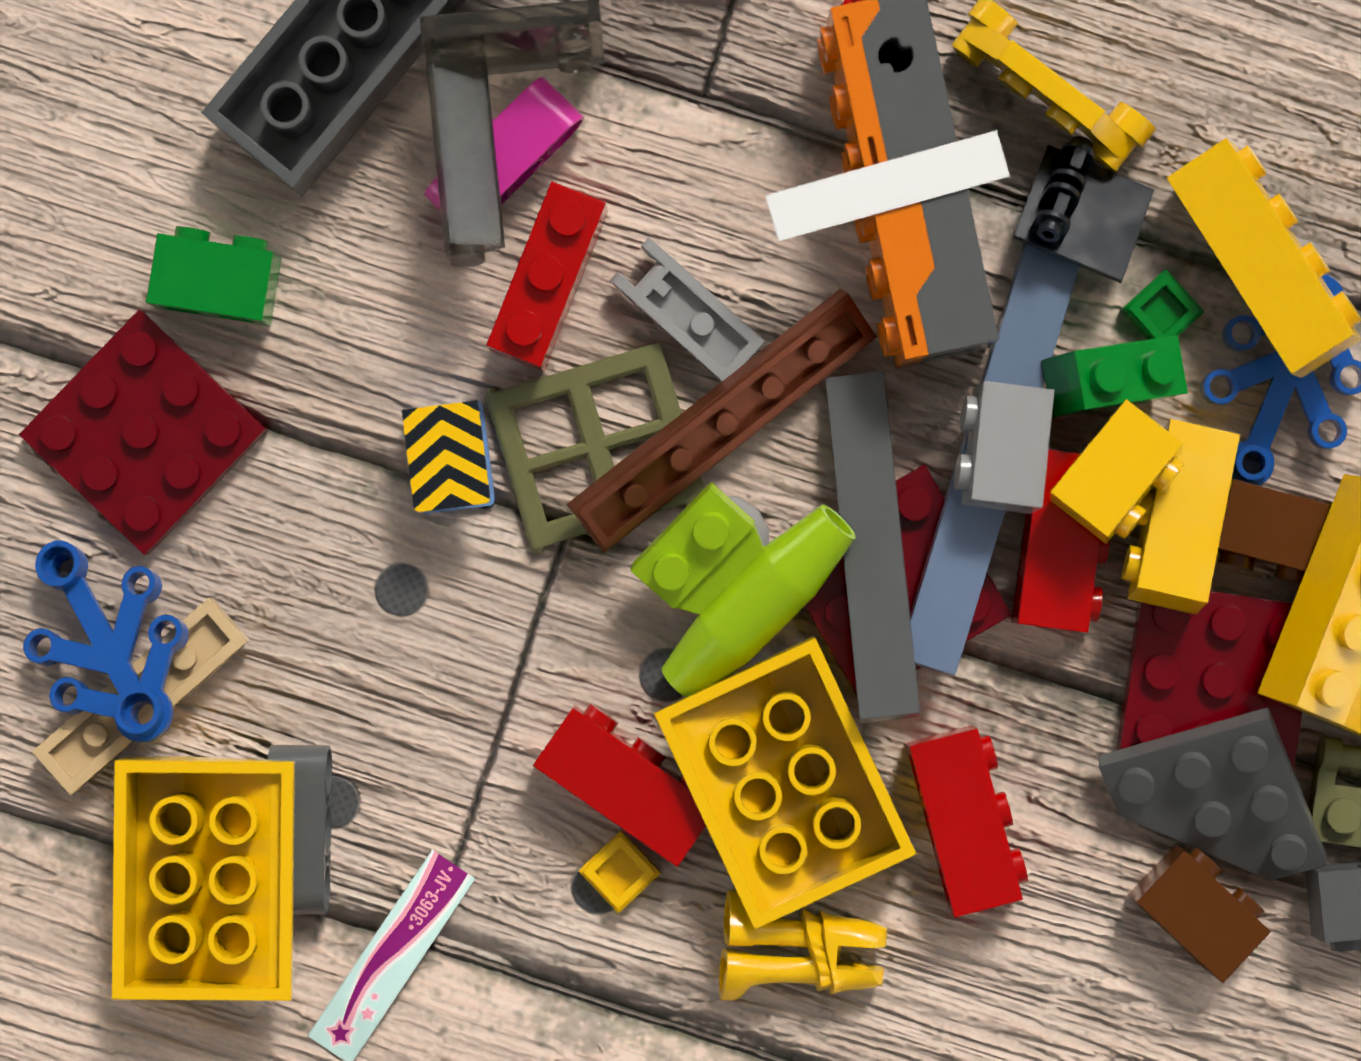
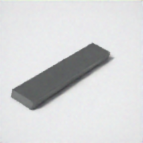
M884 371L826 378L839 515L847 522L856 536L843 557L861 723L921 717Z

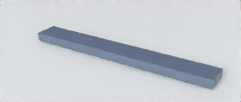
M1023 243L997 328L999 340L991 347L981 383L989 381L1043 388L1045 379L1041 360L1053 356L1080 266ZM969 431L965 432L959 454H966ZM955 468L910 611L915 664L951 677L955 676L1005 514L1003 510L961 505L962 490L954 488Z

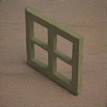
M660 342L496 391L494 388L486 390L485 400L531 551L533 550L535 554H541L545 546L588 534L574 514L547 522L533 473L587 457L595 482L614 467L609 450L651 438L682 413ZM644 371L659 419L604 435L590 387ZM568 394L582 443L528 459L514 410ZM698 478L657 512L692 502L704 489L702 478Z

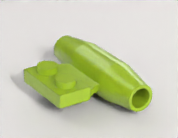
M710 482L632 563L630 569L637 578L673 609L678 608L698 614L662 666V673L669 684L686 698L727 678L751 661L817 594L853 543L856 536L847 522L830 507L821 505L764 546L755 525V520Z

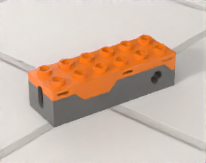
M844 0L840 6L831 7L826 26L820 27V39H817V48L823 73L833 72L836 84L832 85L833 95L829 96L835 130L845 129L848 143H844L845 152L841 153L843 173L957 142L927 0ZM889 60L890 64H880V61ZM902 68V72L893 73V69ZM967 189L854 220L859 243L869 242L872 259L869 260V266H865L869 294L872 301L881 299L885 317L881 318V323H877L880 347L883 357L893 356L896 369L983 351L999 340Z

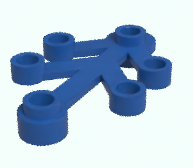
M1326 274L1322 276L1333 296L1343 291L1341 285L1334 278ZM1240 315L1230 319L1222 330V338L1225 345L1237 352L1253 348L1259 342L1260 337L1266 334L1255 316L1250 317L1247 315ZM1236 323H1243L1249 327L1251 338L1248 343L1240 344L1233 339L1232 329ZM1348 348L1329 360L1332 367L1329 377L1331 387L1335 392L1344 396L1361 392V362L1353 359ZM1277 351L1230 371L1225 369L1214 370L1205 375L1200 385L1201 395L1208 403L1223 405L1231 402L1239 391L1272 378L1247 440L1238 443L1232 479L1254 485L1263 484L1273 473L1274 457L1270 447L1294 389L1309 422L1308 437L1314 446L1320 449L1335 448L1341 445L1347 436L1346 423L1340 416L1331 413L1315 372L1312 371L1303 378L1292 375ZM1345 367H1351L1358 374V383L1352 389L1345 387L1340 380L1341 371ZM1214 377H1222L1229 384V392L1224 398L1214 396L1210 390V383ZM1324 420L1330 421L1336 427V437L1330 443L1323 441L1318 434L1319 425ZM1248 452L1257 454L1261 460V467L1255 474L1247 473L1242 466V459Z
M57 540L46 544L36 557V573L45 584L55 589L63 590L93 646L65 640L50 630L38 628L31 631L25 638L23 644L24 653L30 661L42 666H51L59 662L106 673L119 693L117 695L89 690L85 683L71 677H63L58 679L50 689L49 699L52 706L58 711L69 715H76L85 711L114 718L119 732L134 742L149 743L159 739L167 732L173 719V704L170 697L164 692L173 654L186 645L189 637L188 628L180 619L172 615L156 617L148 629V637L152 645L141 678L139 679L131 664V659L146 606L154 602L162 591L160 577L152 570L143 566L133 567L125 573L121 583L124 595L113 630L85 579L88 572V560L84 552L66 541ZM72 559L74 566L71 573L67 577L62 578L60 575L62 563ZM142 576H148V589L144 593L136 595L134 590L136 581ZM174 624L176 628L174 639L169 643H163L161 640L162 630L167 625ZM44 638H49L51 641L49 652L39 657L37 654L39 642ZM74 686L77 690V698L71 705L65 706L63 694L69 687ZM151 704L153 716L149 722L141 724L138 719L139 711L144 705Z

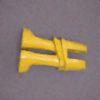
M728 890L723 916V935L727 946L777 945L807 948L810 955L807 957L768 956L752 954L733 948H723L719 965V998L726 1001L741 998L750 987L768 983L813 984L816 986L817 992L829 989L830 994L880 987L883 984L885 968L868 963L840 961L841 946L860 948L886 947L887 928L862 919L831 915L822 910H819L818 916L802 907L799 914L800 920L779 918L754 929L737 891Z

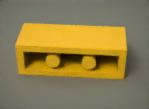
M1170 419L1164 428L1184 443L1182 452L1177 459L1185 465L1163 492L1153 487L1139 504L1147 512L1137 524L1141 525L1138 545H1129L1122 569V580L1130 581L1127 596L1129 600L1196 615L1208 603L1240 434Z

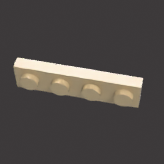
M212 597L207 598L182 620L189 631L188 641L181 650L174 652L164 686V692L170 697L173 708L250 642ZM174 627L161 638L163 643H169L174 639L176 628ZM150 649L132 664L139 679L141 678ZM113 682L101 691L119 695ZM151 704L144 705L140 709L138 719L141 724L151 720L153 716ZM83 711L73 715L35 748L32 753L71 796L76 794L129 748L134 741L127 739L119 732L114 718Z

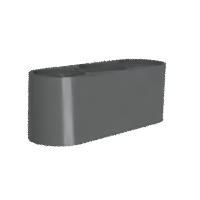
M271 745L268 760L295 761L293 915H327L331 884L330 745Z

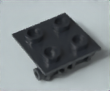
M1075 136L1071 141L1063 144L1061 149L1048 145L1013 238L1121 284L1155 189L1093 164L1096 157L1093 143L1086 137Z

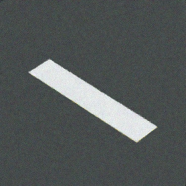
M996 130L765 196L779 242L1010 177Z

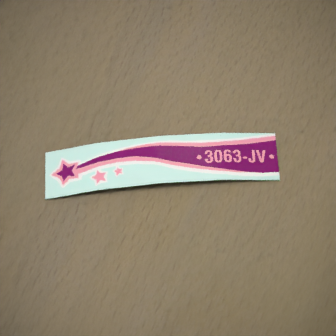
M432 850L308 1034V1037L343 1061H354L475 878Z

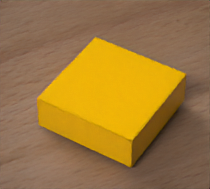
M622 830L612 837L579 869L582 876L617 913L622 911L661 874V871Z

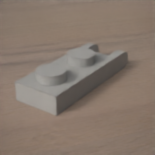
M648 237L641 245V248L647 256L657 262L635 287L627 277L618 272L609 281L722 382L749 361L763 346L765 341Z

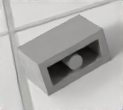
M983 381L973 389L972 396L965 395L961 408L960 429L961 431H969L966 454L958 455L954 472V488L962 490L961 505L1031 514L1043 507L1054 390Z

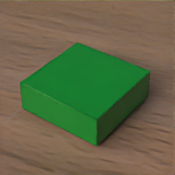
M1167 269L1163 270L1120 309L1147 340L1179 336L1205 312Z

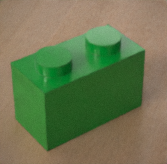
M176 226L174 236L157 233L146 303L158 309L271 326L282 258L275 252L267 250L268 241L234 235L232 245L209 241L211 232L183 226Z
M1178 335L1075 350L1041 360L1046 389L1054 390L1052 418L1120 407L1126 399L1135 405L1188 393Z

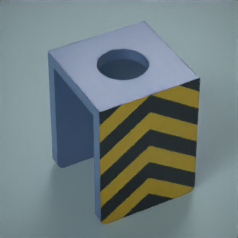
M475 400L402 410L415 511L430 514L492 506L495 503V494L483 404Z

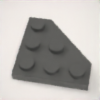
M1269 707L1099 756V769L1118 814L1124 818L1193 848L1197 847L1207 854L1269 881L1327 866L1324 846Z

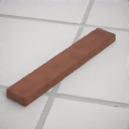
M840 288L568 502L567 506L597 546L605 553L876 339L877 336L849 293Z

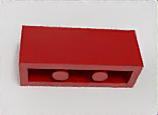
M551 181L486 346L491 352L545 372L607 216L606 202Z
M1048 449L1043 507L1031 514L1025 513L1011 623L1088 633L1090 621L1098 622L1103 590L1101 587H1094L1097 563H1106L1110 541L1105 544L1053 503L1050 498V492L1079 458L1080 453Z
M590 703L585 711L574 705L532 766L678 867L706 827L683 775L679 778L663 767L661 764L667 756L642 738L638 737L632 745L613 732L619 723L595 705Z
M970 725L905 742L950 913L956 918L1023 900L1019 884L1028 882L1027 870L1020 849L1010 850L1004 828L1013 826V818L1005 792L995 794L989 771L998 769V762L990 736L980 737L978 728Z

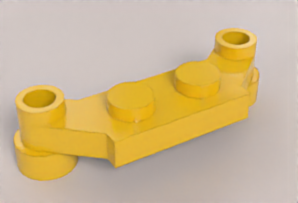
M978 0L967 14L970 21L950 46L958 55L975 67H978L986 59L1003 72L998 77V80L1024 100L1032 93L1045 103L1049 108L1044 115L1064 132L1072 135L1078 129L1094 142L1095 160L1114 173L1117 172L1134 148L1142 149L1156 131L1155 126L1149 120L1123 102H1119L1108 116L1105 110L1019 44L1007 39L1018 25V22L992 0Z

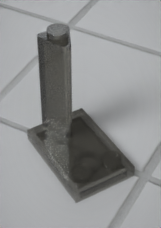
M578 0L420 17L421 37L426 56L443 243L447 258L450 260V265L455 267L477 266L486 261V252L505 247L488 75L559 68L564 73H581L593 68V64L605 63L599 0Z

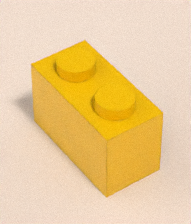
M1126 399L1050 492L1051 501L1105 544L1110 541L1115 533L1125 539L1147 512L1139 505L1153 487L1163 492L1184 467L1185 464L1177 459L1182 452L1184 443Z

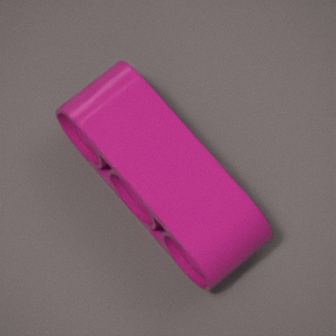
M541 76L508 105L432 181L426 189L424 196L464 236H468L478 229L575 133L583 123L584 117L545 77Z

